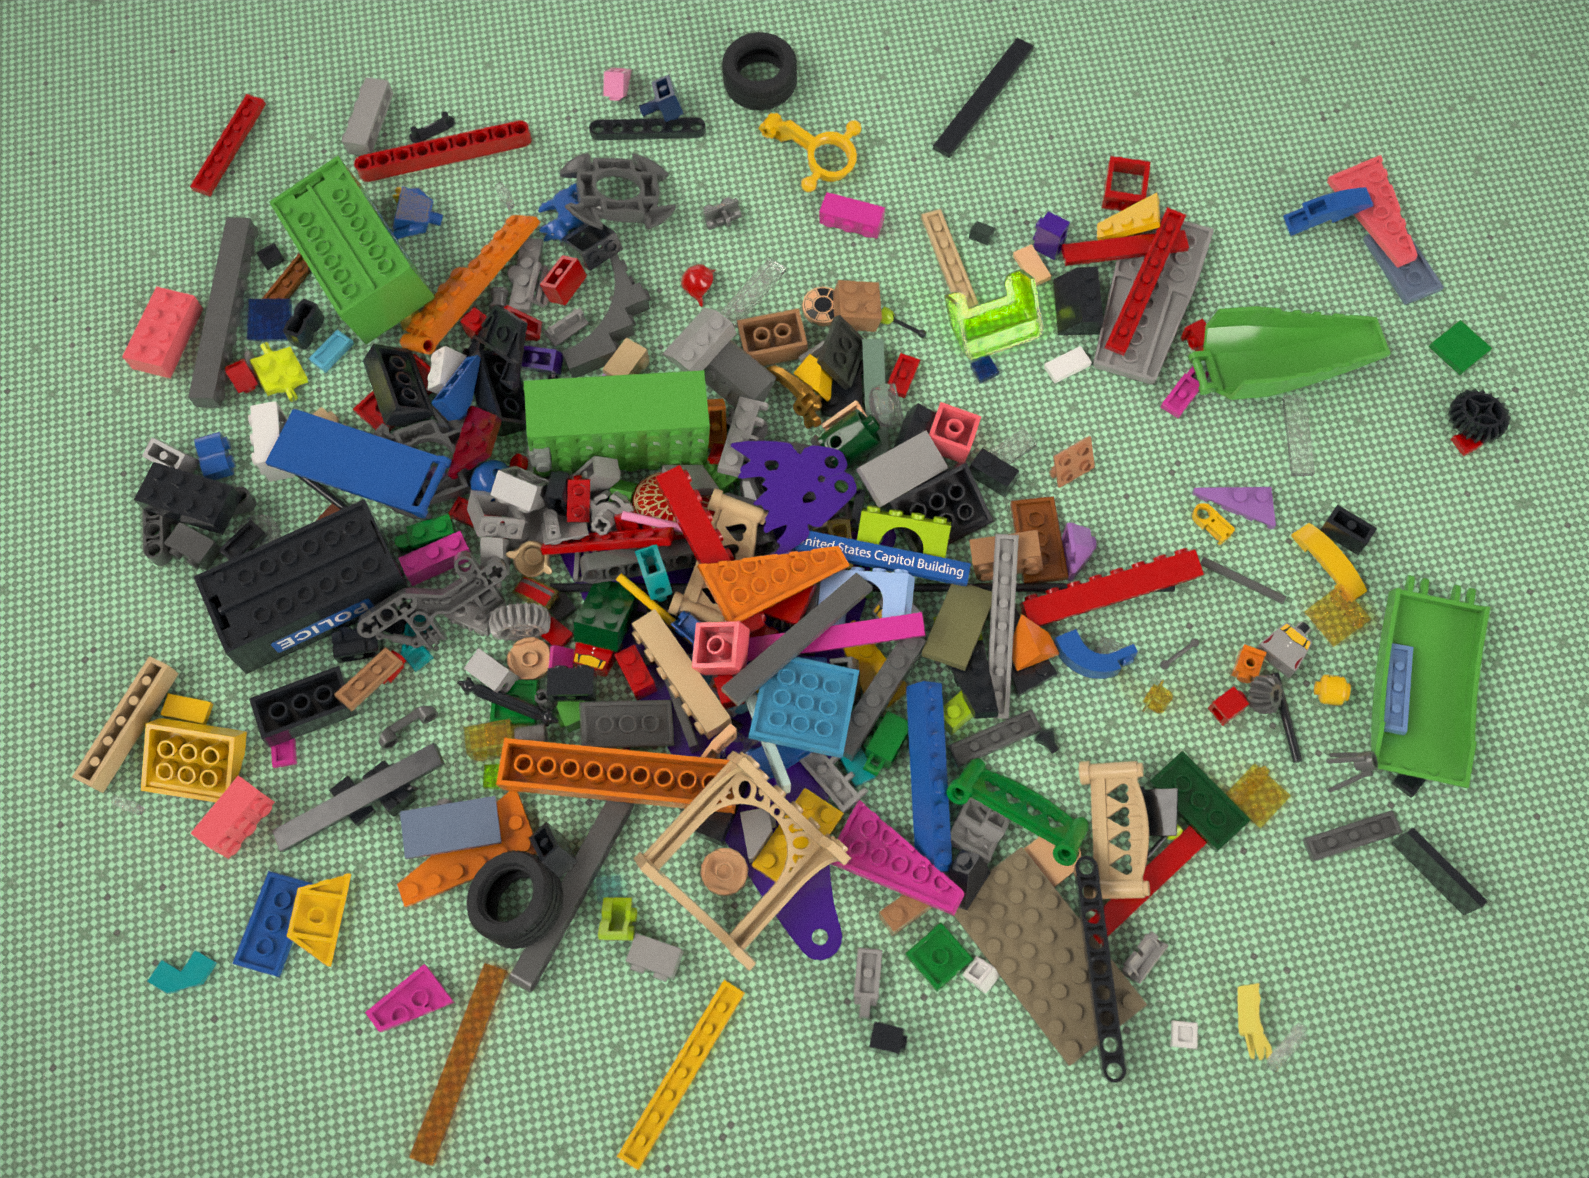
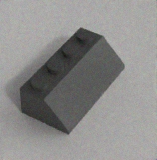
M732 340L727 343L704 369L705 383L735 409L739 397L765 402L776 380L772 373Z

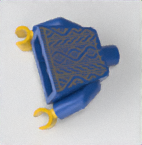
M404 186L395 189L397 195H392L398 205L392 229H394L393 233L397 239L426 233L428 223L437 226L441 225L443 214L431 211L433 200L421 189H409Z

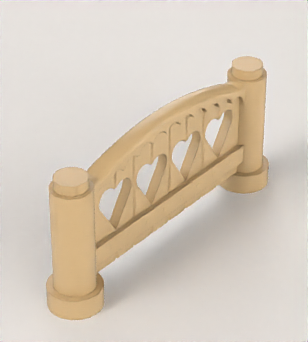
M715 488L707 509L715 512L711 524L714 530L718 528L724 539L721 542L722 545L738 546L739 551L734 554L735 560L753 557L756 546L757 526L764 524L768 512H765L762 508L722 494V490ZM744 524L747 529L746 532L742 533L743 540L740 542L736 541L726 527ZM697 561L685 593L681 594L675 591L668 613L676 616L677 613L681 614L685 611L686 613L690 612L702 623L725 622L726 620L718 605L713 604L702 590L708 588L697 568L699 564Z
M1090 761L1079 762L1081 785H1091L1093 858L1098 865L1102 899L1145 898V896H1150L1149 881H1144L1143 879L1149 847V824L1144 797L1138 783L1139 777L1144 776L1142 762L1128 761L1091 764ZM1125 784L1128 786L1126 794L1129 800L1126 803H1120L1108 796V794L1120 785ZM1122 808L1129 809L1127 818H1129L1130 824L1127 827H1122L1108 818ZM1124 831H1128L1131 835L1128 840L1131 843V848L1127 851L1110 843L1112 839ZM1125 855H1129L1132 858L1129 864L1132 867V872L1129 875L1121 873L1110 865ZM1083 888L1086 898L1092 899L1095 897L1093 888Z

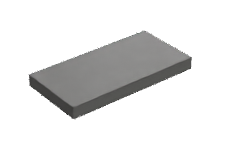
M924 431L856 470L880 508L949 467L928 432Z

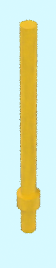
M621 573L616 578V581L651 611L655 609L662 620L675 630L671 625L676 621L674 617L654 600H651L646 593ZM685 637L684 639L692 645V642Z

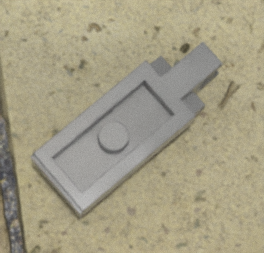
M858 947L854 1004L860 1005L859 1018L869 1019L870 1006H876L878 1001L882 950Z

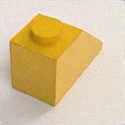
M809 354L793 374L803 383L810 385L815 393L828 402L831 399L832 377L817 364L818 358L816 359Z

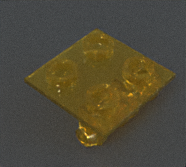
M1342 584L1304 611L1333 647L1357 629H1361L1371 620Z
M1254 763L1231 787L1226 795L1261 829L1291 795L1268 775L1270 770L1266 766L1258 767Z

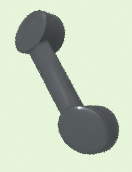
M432 706L415 708L414 711L384 729L379 738L380 746L383 750L393 747L399 741L395 733L418 718L423 724L429 723L438 716V712Z

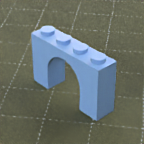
M851 567V570H842L822 580L820 583L818 605L857 572L869 584L877 585L882 592V618L911 614L915 578L908 574L907 570L895 569L894 573L886 572V569L873 568V572L865 571L861 567ZM846 614L833 625L845 624Z

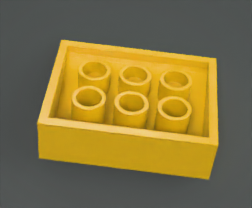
M158 718L146 723L141 791L217 802L237 776H239L245 756L247 731Z

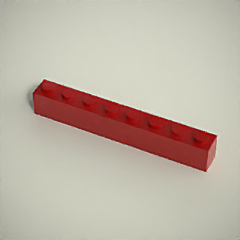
M678 465L656 476V484L698 563L712 564L720 561H734L729 548L725 549L721 543L724 541L718 528L714 530L711 524L713 518L709 510L703 509L700 503L703 500L697 489L693 490L690 485L692 479L687 469L682 470L681 466ZM763 611L741 621V623L750 629L749 635L764 628L766 617Z
M1187 548L1175 551V555L1171 557H1166V554L1154 557V562L1145 564V561H1140L1132 564V568L1125 571L1123 567L1110 571L1111 575L1102 577V574L1089 577V582L1081 584L1079 580L1067 584L1068 588L1059 590L1058 587L1046 590V595L1040 597L1037 594L1024 597L1025 601L1020 604V607L1025 617L1038 626H1044L1200 578L1204 573L1196 550L1188 551Z

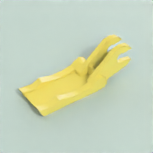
M1259 983L1238 986L1239 1034L1245 1036L1251 1059L1255 1058L1256 1050L1259 1060L1264 1058V1054H1266V1060H1268L1272 1056V1048L1263 1033V1027L1260 1023L1259 1006L1261 997L1259 994Z

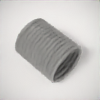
M544 723L515 728V739L549 742L547 727Z

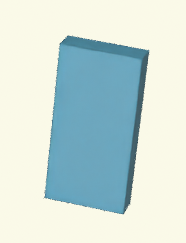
M337 329L309 357V360L326 373L354 345V342Z

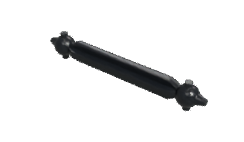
M471 677L457 682L466 695L472 692L479 698L534 720H542L546 727H549L552 723H559L551 709H547L544 712L540 707L500 691L496 693L485 685L475 684Z

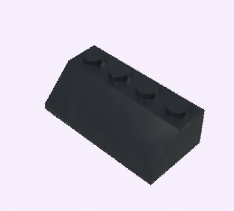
M373 344L363 359V363L384 424L406 427L433 416L434 410L412 351L405 348Z
M477 349L472 356L478 355L480 357L474 389L478 408L497 415L502 420L497 436H507L526 430L525 392L521 379L519 380L518 390L509 389L500 382L507 360L494 351Z

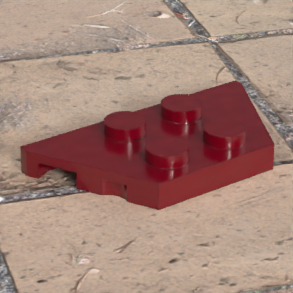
M472 405L468 408L447 474L451 479L458 478V472L462 469L467 468L470 470L479 462H483L491 457L502 422L497 415Z

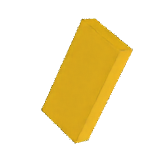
M168 693L160 715L171 719L206 725L214 704L208 701Z

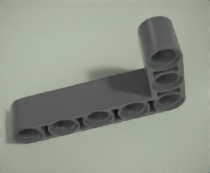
M234 487L242 498L233 515L253 511L257 504L253 495L245 487ZM142 510L143 552L155 565L164 566L169 563L172 556L168 553L170 549L164 542L171 534V525L179 524V521Z

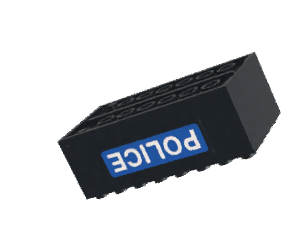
M365 499L193 576L225 654L246 674L317 642L333 632H338L342 627H349L357 623L363 613L397 591L409 588L385 534Z

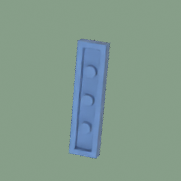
M1392 643L1385 699L1384 732L1399 735L1407 733L1413 647Z

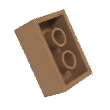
M799 308L737 320L741 348L762 366L796 360L808 351Z
M1038 530L1010 534L1019 535L1017 574L1026 573L1032 575L1043 570ZM995 536L969 540L976 579H981L982 581L993 580Z

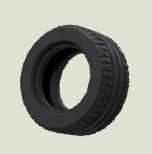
M767 32L749 33L732 42L726 49L722 59L723 82L728 96L738 105L750 110H769L783 104L794 93L797 85V60L792 47L784 39ZM756 62H767L779 69L777 75L764 81H752L740 74L744 67Z
M517 850L497 855L481 867L470 884L466 903L469 920L478 933L501 947L521 949L533 945L549 933L560 916L564 898L561 880L539 858L528 852ZM523 878H531L533 894L527 909L519 917L511 921L500 922L497 910L503 892L513 882Z

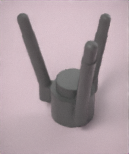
M1375 752L1330 753V757L1338 758L1327 759L1326 763L1353 762L1357 771L1361 770L1362 773L1328 788L1327 791L1331 793L1364 777L1373 776L1372 771L1378 769V760Z

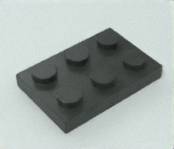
M838 315L832 320L817 364L846 390L852 386L863 355L862 339L864 338L841 315Z

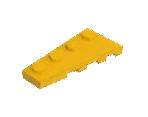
M875 644L842 648L846 657H853L859 660L860 686L863 694L886 661V658ZM903 681L887 708L906 695V686L908 685L905 681Z

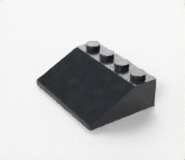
M958 462L950 466L945 471L885 504L888 512L890 509L903 511V515L911 516L912 513L924 514L927 519H934L935 516L947 518V522H951L948 545L994 522L967 462ZM896 527L910 551L923 554V543L919 535L909 528Z

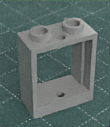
M471 490L467 511L478 537L522 538L525 518L523 513L516 509L517 506L498 502L496 497L490 495V492Z

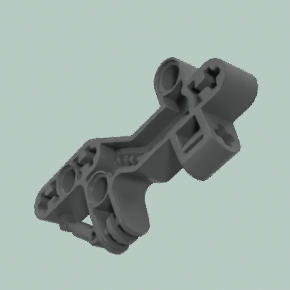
M458 552L454 558V569L460 577L443 589L403 588L363 613L359 617L357 631L364 638L376 636L378 640L383 638L391 639V642L410 645L414 648L425 645L431 650L434 643L436 645L440 643V639L447 640L444 630L435 619L437 614H450L473 599L482 611L487 614L505 602L496 584L505 579L507 575L506 563L500 557H493L480 565L470 552ZM462 559H467L471 564L463 568L459 566L458 562ZM496 566V568H500L501 571L499 573L496 570L493 571L492 567ZM403 597H405L406 599L411 598V603H408L407 601L402 603ZM390 609L394 614L387 617L381 611ZM421 614L426 617V620L417 622L414 617ZM405 619L416 635L413 637L395 633L388 635L384 634L383 630L398 620ZM364 622H366L367 624H371L373 622L372 628H370V626L364 627Z

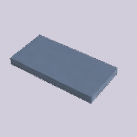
M1370 234L1364 236V243L1404 305L1442 291L1444 286L1414 241L1413 244L1417 252L1416 260L1397 268Z
M496 796L400 811L406 860L502 844Z

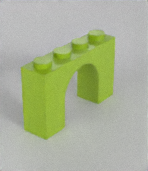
M871 505L862 509L858 541L879 545L882 536L887 531L896 527H906L915 531L921 538L923 554L945 558L951 522H947V518L935 516L934 519H927L924 514L912 513L911 516L903 515V511L890 509L889 512L880 511L881 508Z

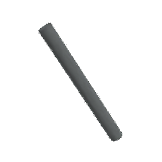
M1203 557L1200 563L1202 566L1281 604L1284 603L1287 597L1206 557Z

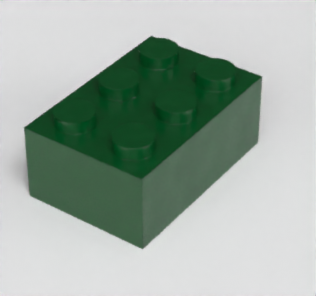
M613 581L594 583L574 620V642L618 652L634 618L635 611L638 609L639 599L620 583Z

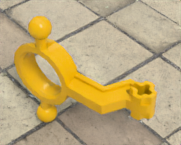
M771 112L759 126L762 135L767 139H773L774 137L780 142L792 139L807 150L808 165L813 173L811 176L805 177L801 182L802 189L807 193L813 192L816 189V181L818 179L828 182L843 179L852 171L856 163L857 152L850 141L852 136H857L861 132V124L856 120H851L847 123L844 135L838 132L827 131L815 137L793 121H783L776 112ZM821 145H835L845 152L847 166L839 171H827L816 162L814 152Z

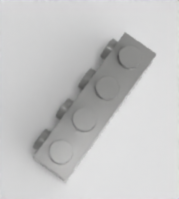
M366 77L364 84L361 85L360 95L354 103L353 114L348 119L347 130L342 135V144L345 146L348 154L361 156L373 152L394 94L389 81Z

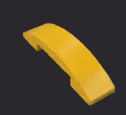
M1308 523L1291 535L1304 552L1309 550L1337 583L1334 586L1348 604L1367 592L1354 566L1338 546L1321 530Z

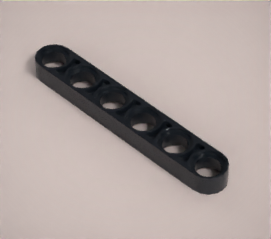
M698 117L677 118L667 122L664 118L606 119L592 121L589 124V131L592 139L598 141L683 139L704 136L706 127L704 120ZM680 125L682 129L679 131L672 130V127ZM694 125L702 126L698 131L691 129ZM636 126L643 128L640 132L632 130ZM655 126H661L662 130L655 132L652 130V128ZM597 127L603 128V131L600 133L593 132ZM615 127L623 128L619 133L613 132Z

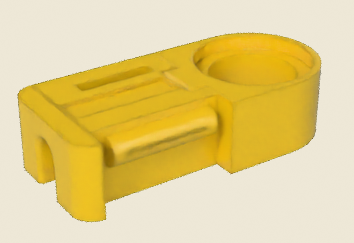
M1200 503L1192 512L1193 521L1202 530H1207L1218 540L1217 544L1219 545L1223 544L1235 531V528L1209 504ZM1205 510L1208 512L1209 517L1201 519L1198 517L1197 511Z

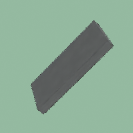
M671 700L579 703L582 746L612 749L674 746Z

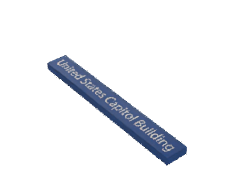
M809 531L808 538L790 550L792 552H803L839 546L847 562L851 564L881 568L894 572L895 569L907 570L911 576L965 587L968 583L971 563L813 531Z

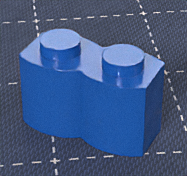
M220 432L194 439L200 467L205 478L218 480L234 475L233 468L236 467L233 456L229 455L228 449H231V444L227 436L223 437Z

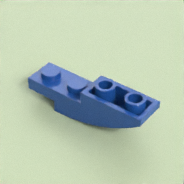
M1366 187L1353 188L1330 193L1302 203V208L1283 215L1290 236H1293L1329 220L1334 223L1374 205Z

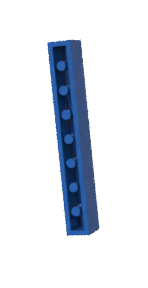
M922 681L906 686L914 847L917 852L927 858L940 872L946 873L949 872V868L952 865L949 798L947 796L948 780L942 683Z

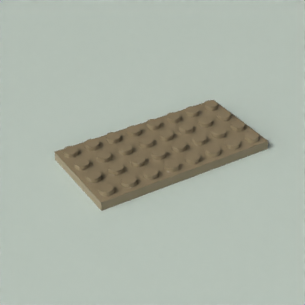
M1020 847L991 870L990 875L969 909L958 908L954 917L990 964L995 967L1000 977L1068 1066H1071L1097 1045L1081 922L1023 847ZM1093 936L1090 937V946L1094 949H1100L1101 946ZM1111 960L1121 1026L1147 1004ZM1095 961L1093 963L1095 973H1105L1106 967L1103 962ZM1099 986L1096 989V995L1101 1000H1107L1109 991L1106 987ZM1102 1012L1100 1014V1022L1105 1026H1110L1113 1022L1112 1015L1108 1012Z

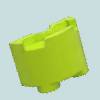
M603 897L602 919L598 930L599 940L633 941L635 926H632V922H637V908H633L632 898Z

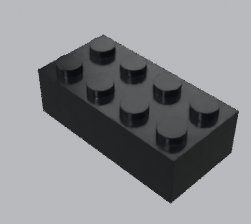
M153 462L134 501L144 511L223 535L242 496L231 485Z
M336 666L249 698L261 739L269 748L358 715L356 708L353 711L349 710L335 697V693L347 683L341 668Z

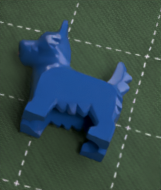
M576 183L570 185L567 189L560 190L552 200L542 203L538 209L539 213L548 210H556L558 213V217L540 228V233H547L543 239L544 241H561L563 237L568 235L570 230L585 224L565 208V205L569 203L578 204Z

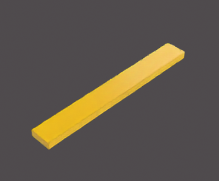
M723 980L618 1153V1158L637 1170L641 1168L745 992Z

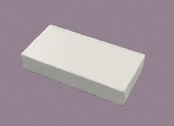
M1079 346L1045 363L1044 369L1055 384L1091 366L1092 362L1083 348Z

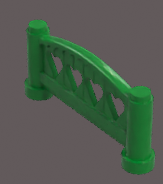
M979 758L972 759L959 778L953 780L947 788V796L953 803L963 805L971 797L1055 845L1053 857L1059 864L1071 866L1076 862L1079 856V847L1089 831L1087 819L1083 817L1071 818L1054 803L1032 789L1003 775L985 769L984 761ZM985 781L990 782L993 786L1000 788V790L988 791ZM1005 793L1011 794L1021 802L1009 803ZM1026 805L1032 806L1033 809L1039 810L1042 814L1030 815ZM1047 817L1053 818L1054 821L1060 822L1063 826L1051 827Z

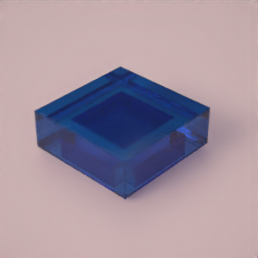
M990 355L970 364V368L979 383L999 375V370Z

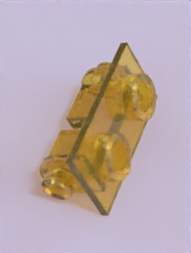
M1162 680L1159 686L1155 683L1142 701L1146 704L1142 710L1143 712L1148 707L1155 713L1161 714L1172 701V693L1162 686L1165 680Z

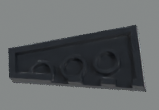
M978 640L965 671L949 665L946 666L948 670H951L957 687H960L963 698L974 719L997 718L999 711L983 640Z

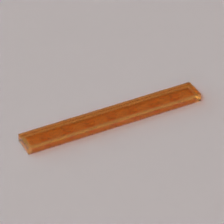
M484 963L409 1156L410 1159L430 1166L435 1165L508 974L507 970Z

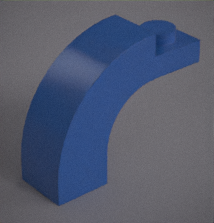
M1077 629L1060 635L1054 640V644L1059 652L1058 656L1067 667L1082 676L1094 679L1118 676L1122 669L1121 666L1125 667L1133 663L1138 653L1134 644L1109 654L1093 652L1085 646Z

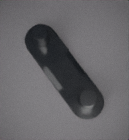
M442 112V118L425 127L417 129V127L412 126L409 139L412 143L423 142L451 129L455 125V120L447 112Z

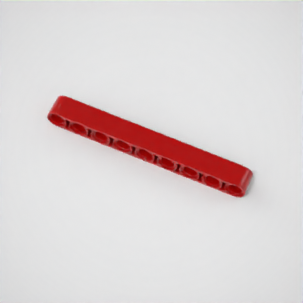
M517 120L361 155L354 160V166L362 181L371 182L523 148L531 144L532 136L528 124L523 120Z

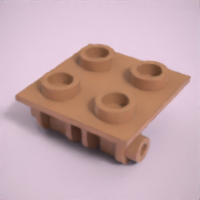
M1090 435L1053 456L1055 466L1052 467L1049 473L1052 478H1057L1058 488L1095 468Z

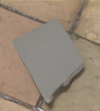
M970 797L968 802L962 805L951 827V846L960 851L962 849L981 855L987 865L992 858L997 843L1005 834L1010 819Z

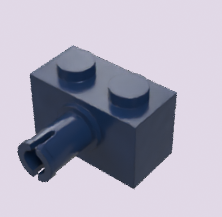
M670 75L652 81L655 99L639 105L642 116L646 117L660 110L667 122L683 115L684 112L679 94Z

